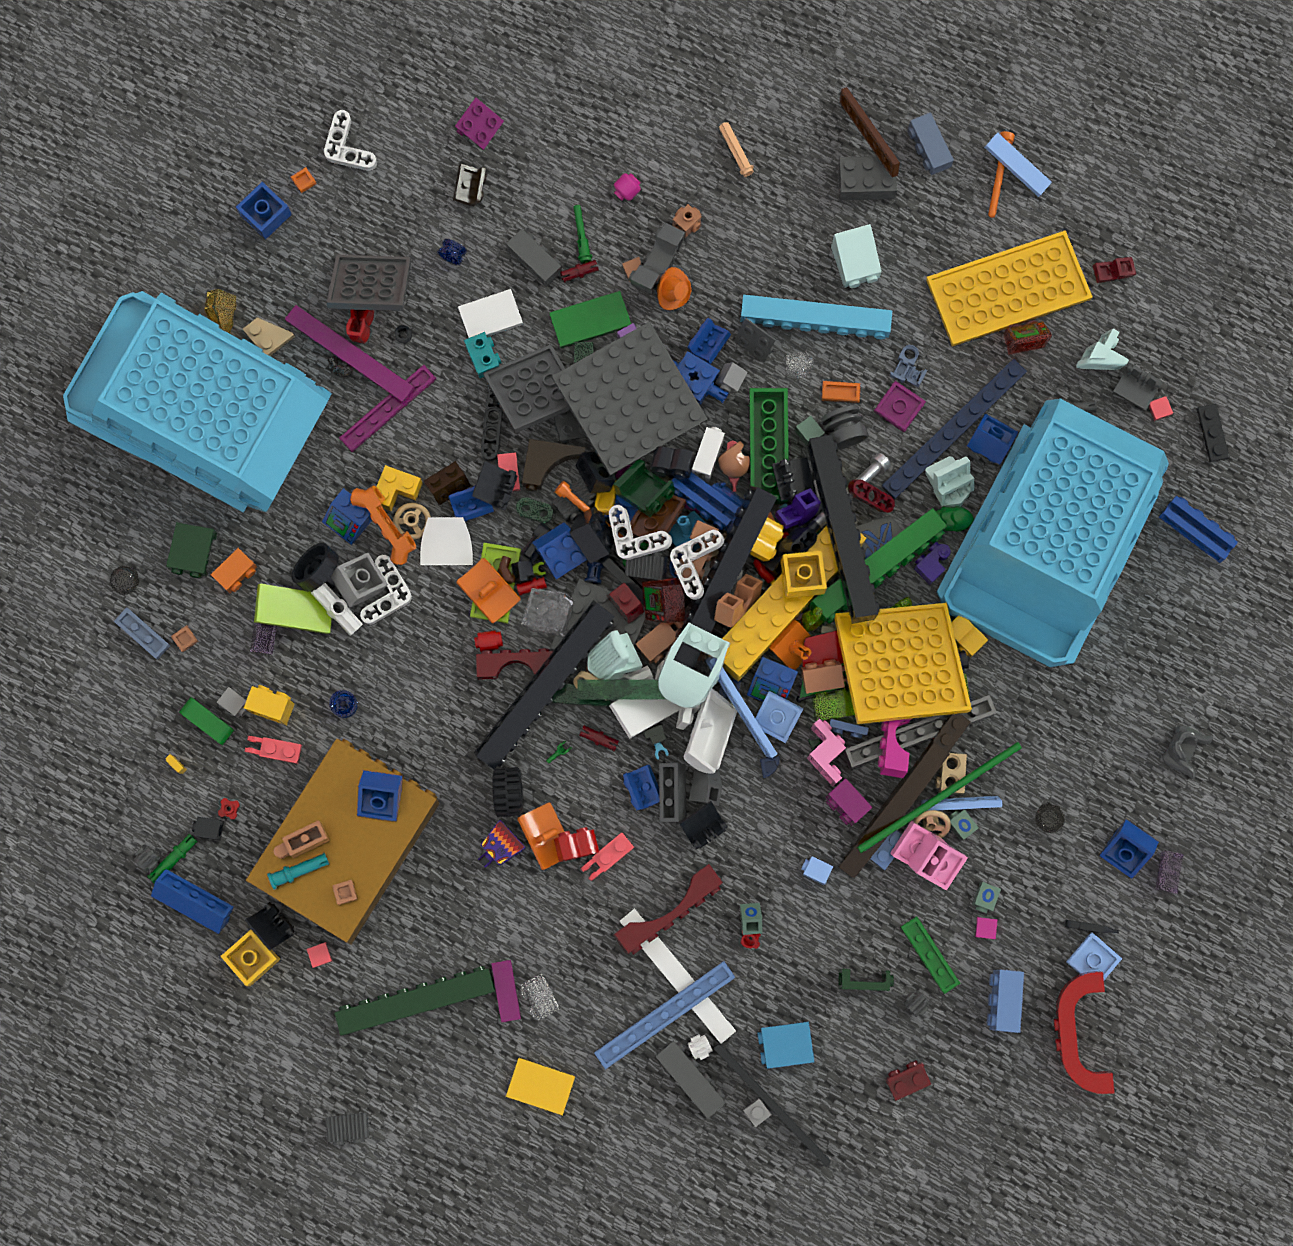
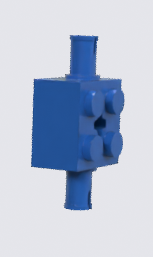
M688 351L681 362L677 363L674 361L700 406L708 395L721 401V403L725 401L729 393L715 385L719 376V369Z

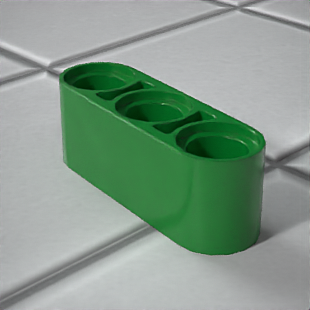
M192 697L189 698L179 711L180 714L222 746L235 731Z

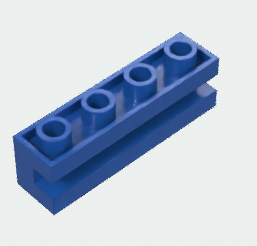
M691 472L690 478H684L683 480L674 478L672 480L675 496L685 499L691 509L694 510L696 508L704 519L712 520L720 531L725 530L727 532L729 525L736 518L735 513L738 509L736 504L693 472Z
M1175 496L1160 514L1159 518L1217 562L1221 563L1224 561L1229 552L1238 543L1231 533L1220 529L1215 521L1204 517L1203 512L1188 505L1187 500Z
M167 869L156 879L151 897L218 934L229 922V915L234 908L232 905Z

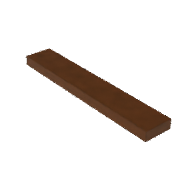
M847 87L841 89L840 104L892 178L898 176L900 162Z

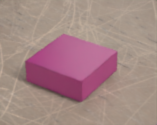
M977 917L975 937L996 939L997 919Z

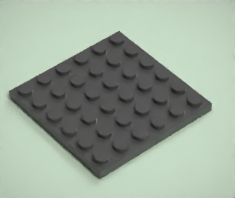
M650 321L551 377L609 476L653 452L656 447L667 444L708 420Z

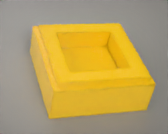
M169 754L165 758V761L177 773L183 774L187 770L175 756Z

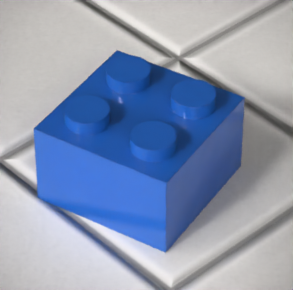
M263 182L236 206L239 215L265 240L292 215L288 205Z
M565 522L532 542L547 569L555 579L560 578L587 560L570 535L571 528Z

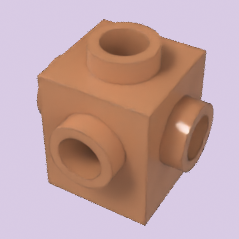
M689 204L685 208L681 207L673 218L672 226L684 231V237L686 238L691 232L695 233L701 227V213L697 208H692Z

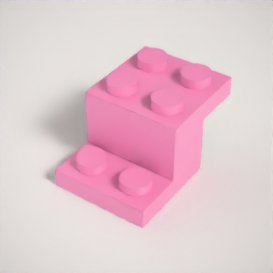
M819 719L813 724L811 730L822 740V743L809 754L807 759L833 787L842 777L840 776L841 771L835 765L831 766L830 763L845 750V741L839 735L835 736L830 731L832 727L825 720L822 722Z
M913 821L909 823L890 852L893 857L909 865L918 875L945 890L948 889L968 859L966 855L950 847L942 838Z

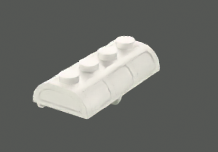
M713 688L701 703L687 749L683 756L684 760L695 769L709 774L715 773L720 767L737 714L735 707Z

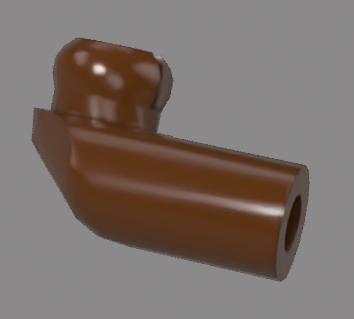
M502 556L498 573L508 584H512L515 581V575L511 574L508 569L511 558Z

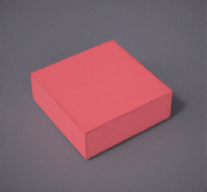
M1167 396L1151 401L1148 406L1154 421L1173 414Z
M326 942L307 949L313 968L332 962Z

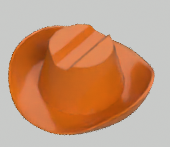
M671 267L664 272L658 282L657 298L659 305L663 309L674 310L682 307L689 300L691 283L682 270Z

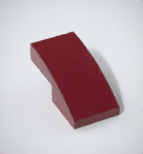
M1132 257L1116 258L1110 262H1100L1093 265L1097 283L1124 279L1136 275Z

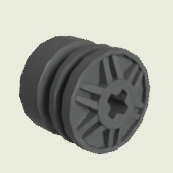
M857 405L837 408L821 418L822 424L826 425L824 430L832 432L830 435H832L833 441L837 442L838 450L857 445L869 437L865 424L858 423L862 420V415L858 414L860 409Z

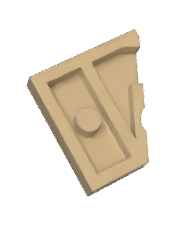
M256 318L243 328V331L257 347L263 349V353L271 356L295 337L292 332L260 318Z

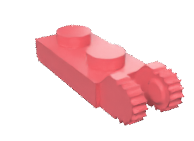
M248 736V741L262 743L260 750L248 747L245 748V752L264 758L298 764L302 748L301 744L265 737Z
M620 833L602 848L599 853H596L592 857L593 859L587 862L581 870L583 872L587 871L596 862L600 869L590 875L589 879L593 881L602 872L605 873L629 853L634 846L623 833Z

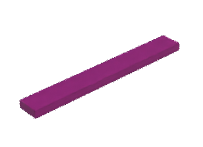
M297 305L294 306L285 318L287 323L402 403L407 400L415 389L414 386Z

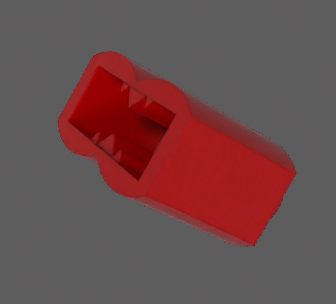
M351 309V317L346 326L347 335L352 342L365 344L370 336L369 326L374 319V310Z
M587 827L577 829V833L570 834V831L559 833V837L554 839L559 862L599 853L594 829L588 830Z

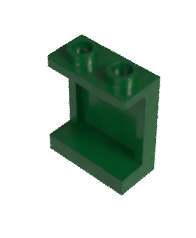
M638 459L614 483L616 495L648 517L657 513L667 500H670L675 493L674 483L671 480L665 482L647 470L645 462L641 459Z
M176 522L166 567L171 570V573L176 575L189 573L190 577L201 579L202 576L207 577V564L212 542L216 540L217 532L211 528Z
M839 969L838 989L890 991V987L894 985V976L890 975V970L882 971L881 982L850 981V969Z

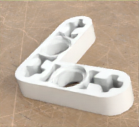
M337 111L333 117L324 148L326 159L332 163L366 171L373 170L377 166V160L373 153L345 146L351 118L347 111ZM345 116L346 120H343L341 128L339 119ZM340 132L343 134V137L340 140H334L333 135ZM333 144H334V145H336V146H335V151H336L337 154H333V156H330V153H329V152H332V151H333V148H334ZM353 153L356 155V158L353 161H347L346 156ZM368 158H371L372 162H369V164L366 165L364 160H368Z
M620 505L611 507L609 519L616 551L622 559L631 560L668 549L671 546L672 538L664 531L633 538L627 510ZM617 510L622 512V514H620V521L625 523H620L619 519L615 516L617 514ZM625 527L627 534L625 537L620 538L618 531L620 528ZM661 536L667 538L663 545L659 542L653 543L652 538L654 541L661 540ZM647 540L649 547L647 550L642 551L640 544L642 541ZM625 547H628L629 549H632V548H635V549H636V551H635V550H630V551H628V555H626V554L623 553V551L625 550Z
M710 530L671 551L670 558L686 595L693 600L700 599L703 596L704 588L692 561L723 545L724 537L717 530ZM714 535H715L716 537H719V538L716 539V541H717L716 543H713V542H712V540H713L712 536H714ZM696 543L702 545V549L698 553H694L692 550ZM679 552L681 554H684L682 555V560L685 564H682L680 560L677 559ZM687 568L691 569V576L683 578V571ZM690 582H692L693 585H694L696 588H698V589L696 590V592H697L696 594H693V593L691 592V591H692V587H691V585L689 584Z
M387 555L378 556L375 564L386 580L390 593L362 609L361 619L369 625L404 607L412 599L411 592L394 563L391 562L390 557ZM381 560L389 561L387 566L390 572L387 573L383 566L379 567ZM396 575L399 578L396 585L388 583L390 576ZM399 587L404 594L408 593L404 601L402 599L398 600L400 594L397 588ZM384 601H389L392 604L388 611L381 609V604ZM375 606H377L378 610L382 613L381 615H378L377 612L373 614L372 620H370L369 618H364L367 616V611H369L370 613L376 611V609L374 608Z

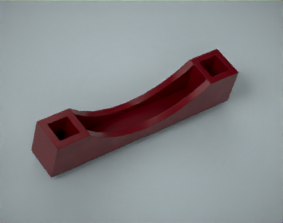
M708 864L691 877L690 885L684 898L670 913L652 921L630 922L613 935L626 954L631 952L634 955L643 948L641 944L646 940L650 943L657 938V932L662 928L666 931L672 927L674 919L677 917L682 919L688 915L690 907L694 905L697 908L705 902L704 897L709 893L713 896L720 891L721 888L719 886L723 883L710 864Z

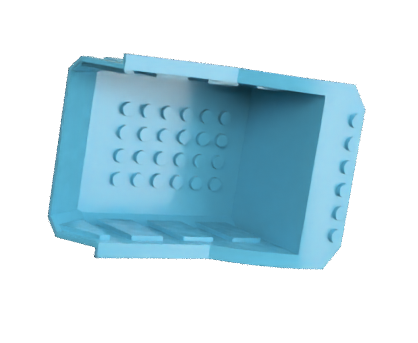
M141 291L119 297L63 394L68 422L164 469L244 513L247 506L267 512L332 393L321 386H316L315 381L306 377V374L288 363L283 364L263 353V349L245 339L240 340L223 331L217 323L201 314L197 316L176 304V300L160 293L157 298H154Z
M1062 399L1045 401L1032 426L1029 427L1025 424L1022 426L983 505L936 592L941 603H947L949 615L954 618L961 616L968 619L979 631L1048 667L1073 664L1097 616L1101 613L1111 590L1118 580L1159 495L1158 492L1163 483L1162 476L1169 464L1165 452Z

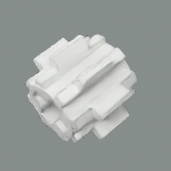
M697 1035L691 1038V1042L687 1043L695 1060L698 1058L702 1060L709 1056L708 1053L712 1052V1048L705 1035L701 1037Z

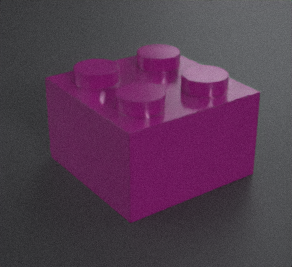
M846 778L825 797L827 799L826 804L831 810L834 811L836 809L841 814L839 818L845 825L850 824L853 826L873 808Z

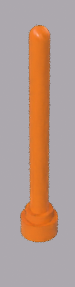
M1007 131L1000 133L1006 141L1013 144L1015 137L1013 133ZM998 161L988 215L990 218L996 215L1005 166L1000 161Z
M562 481L555 489L554 493L559 497L569 499L583 512L591 509L571 492L570 485L565 481ZM618 532V536L620 538L624 537L622 534Z

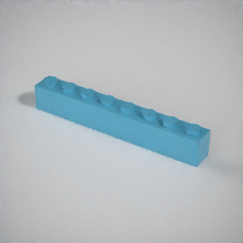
M743 295L740 322L747 318L754 324H763L764 327H774L775 325L781 326L783 329H792L794 327L800 328L801 331H811L813 329L818 330L820 333H829L831 331L837 332L839 335H848L850 333L856 334L857 337L869 335L874 336L876 339H885V337H889L891 332L893 310Z

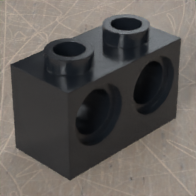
M596 452L581 453L575 466L589 492H610L616 481L615 474L609 476Z

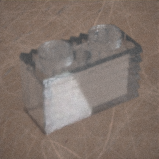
M543 973L521 984L522 989H520L524 1000H529L531 1004L529 1011L533 1018L537 1017L540 1020L560 1010Z

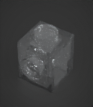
M808 352L786 354L787 378L796 377L797 379H802L810 375L814 365L813 358L809 357Z

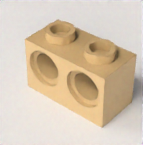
M949 753L950 755L939 768V777H936V788H939L938 793L948 788L945 784L947 778L952 779L955 783L966 776L967 754ZM948 759L955 761V769L948 768L946 764ZM965 786L953 794L963 795L965 793Z

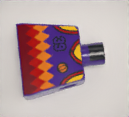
M499 820L481 843L486 852L478 860L485 868L494 860L501 866L524 851L526 847Z

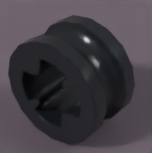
M400 325L396 328L394 334L399 343L405 344L412 339V332L408 326ZM401 331H403V333H404V331H407V332H406V334H407V337H406V338H404V337L400 338V332H401Z

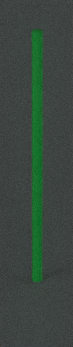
M1018 742L857 846L858 851L863 853L1022 749L1021 745Z

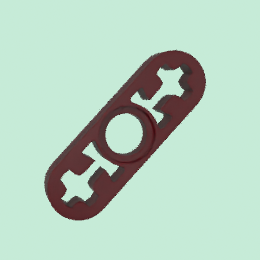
M853 479L849 482L848 492L851 496L879 512L889 513L894 509L895 501L890 495L864 480ZM856 485H858L857 487L860 488L861 490H863V492H862V491H858V489L856 488ZM871 491L874 492V499L872 501L869 500V493Z

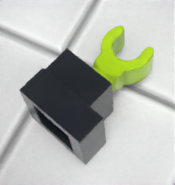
M532 561L512 563V573L515 575L514 583L528 580L527 576L534 574L537 576L546 574V572L538 570V567L544 565V562L535 563L533 566Z

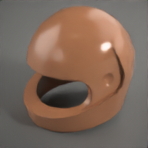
M741 441L717 458L721 471L730 478L742 477L750 467V457L742 454L741 450L744 444Z

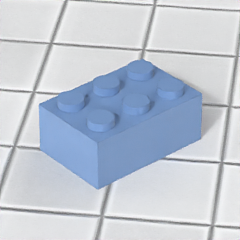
M993 970V974H990L989 985L992 986V994L988 996V1006H991V1014L987 1015V1026H990V1030L1020 1033L1024 972Z

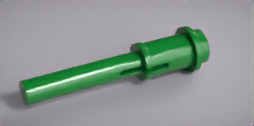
M575 205L573 208L579 239L577 240L578 260L581 264H585L591 261L592 254H590L589 241L585 236L581 205Z

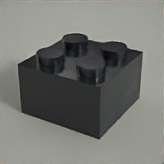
M595 506L576 516L570 530V535L589 563L608 555L614 543L612 528L606 523L603 513L598 511Z

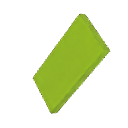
M483 543L481 559L486 558L498 572L502 556L509 557L511 562L508 569L513 574L511 564L520 561L521 549ZM515 583L509 584V586L513 590L515 588ZM472 602L470 617L489 620ZM510 611L496 622L508 624Z
M258 584L255 623L325 634L330 633L332 618L328 616L326 609L311 592Z

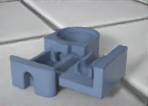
M907 345L903 348L898 357L899 363L894 373L890 372V377L893 379L897 378L901 383H904L906 380L919 387L927 370L918 371L915 369V366L913 367L919 355V351L915 346ZM907 350H912L915 353V357L908 359L904 353Z

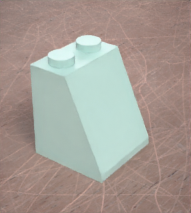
M871 225L834 234L831 248L844 288H855L863 282H876L880 278L882 271Z

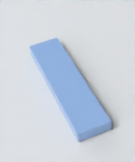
M998 132L984 147L1038 197L1052 183Z
M999 796L945 798L929 810L1002 807V800ZM929 799L921 800V805Z

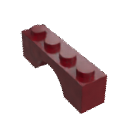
M548 648L538 649V652H531L530 649H521L519 653H511V650H500V653L493 654L492 651H481V654H476L477 679H497L501 670L513 663L528 666L535 675L553 651H550Z

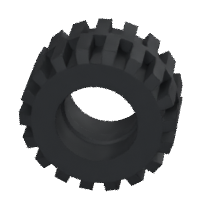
M518 767L494 768L492 773V789L496 816H521L523 812V792L520 769Z

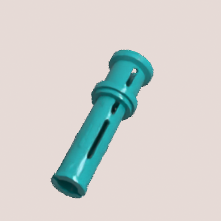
M323 853L292 867L284 866L282 870L272 874L269 872L267 875L273 890H275L277 886L287 882L292 883L294 878L329 865L326 854Z

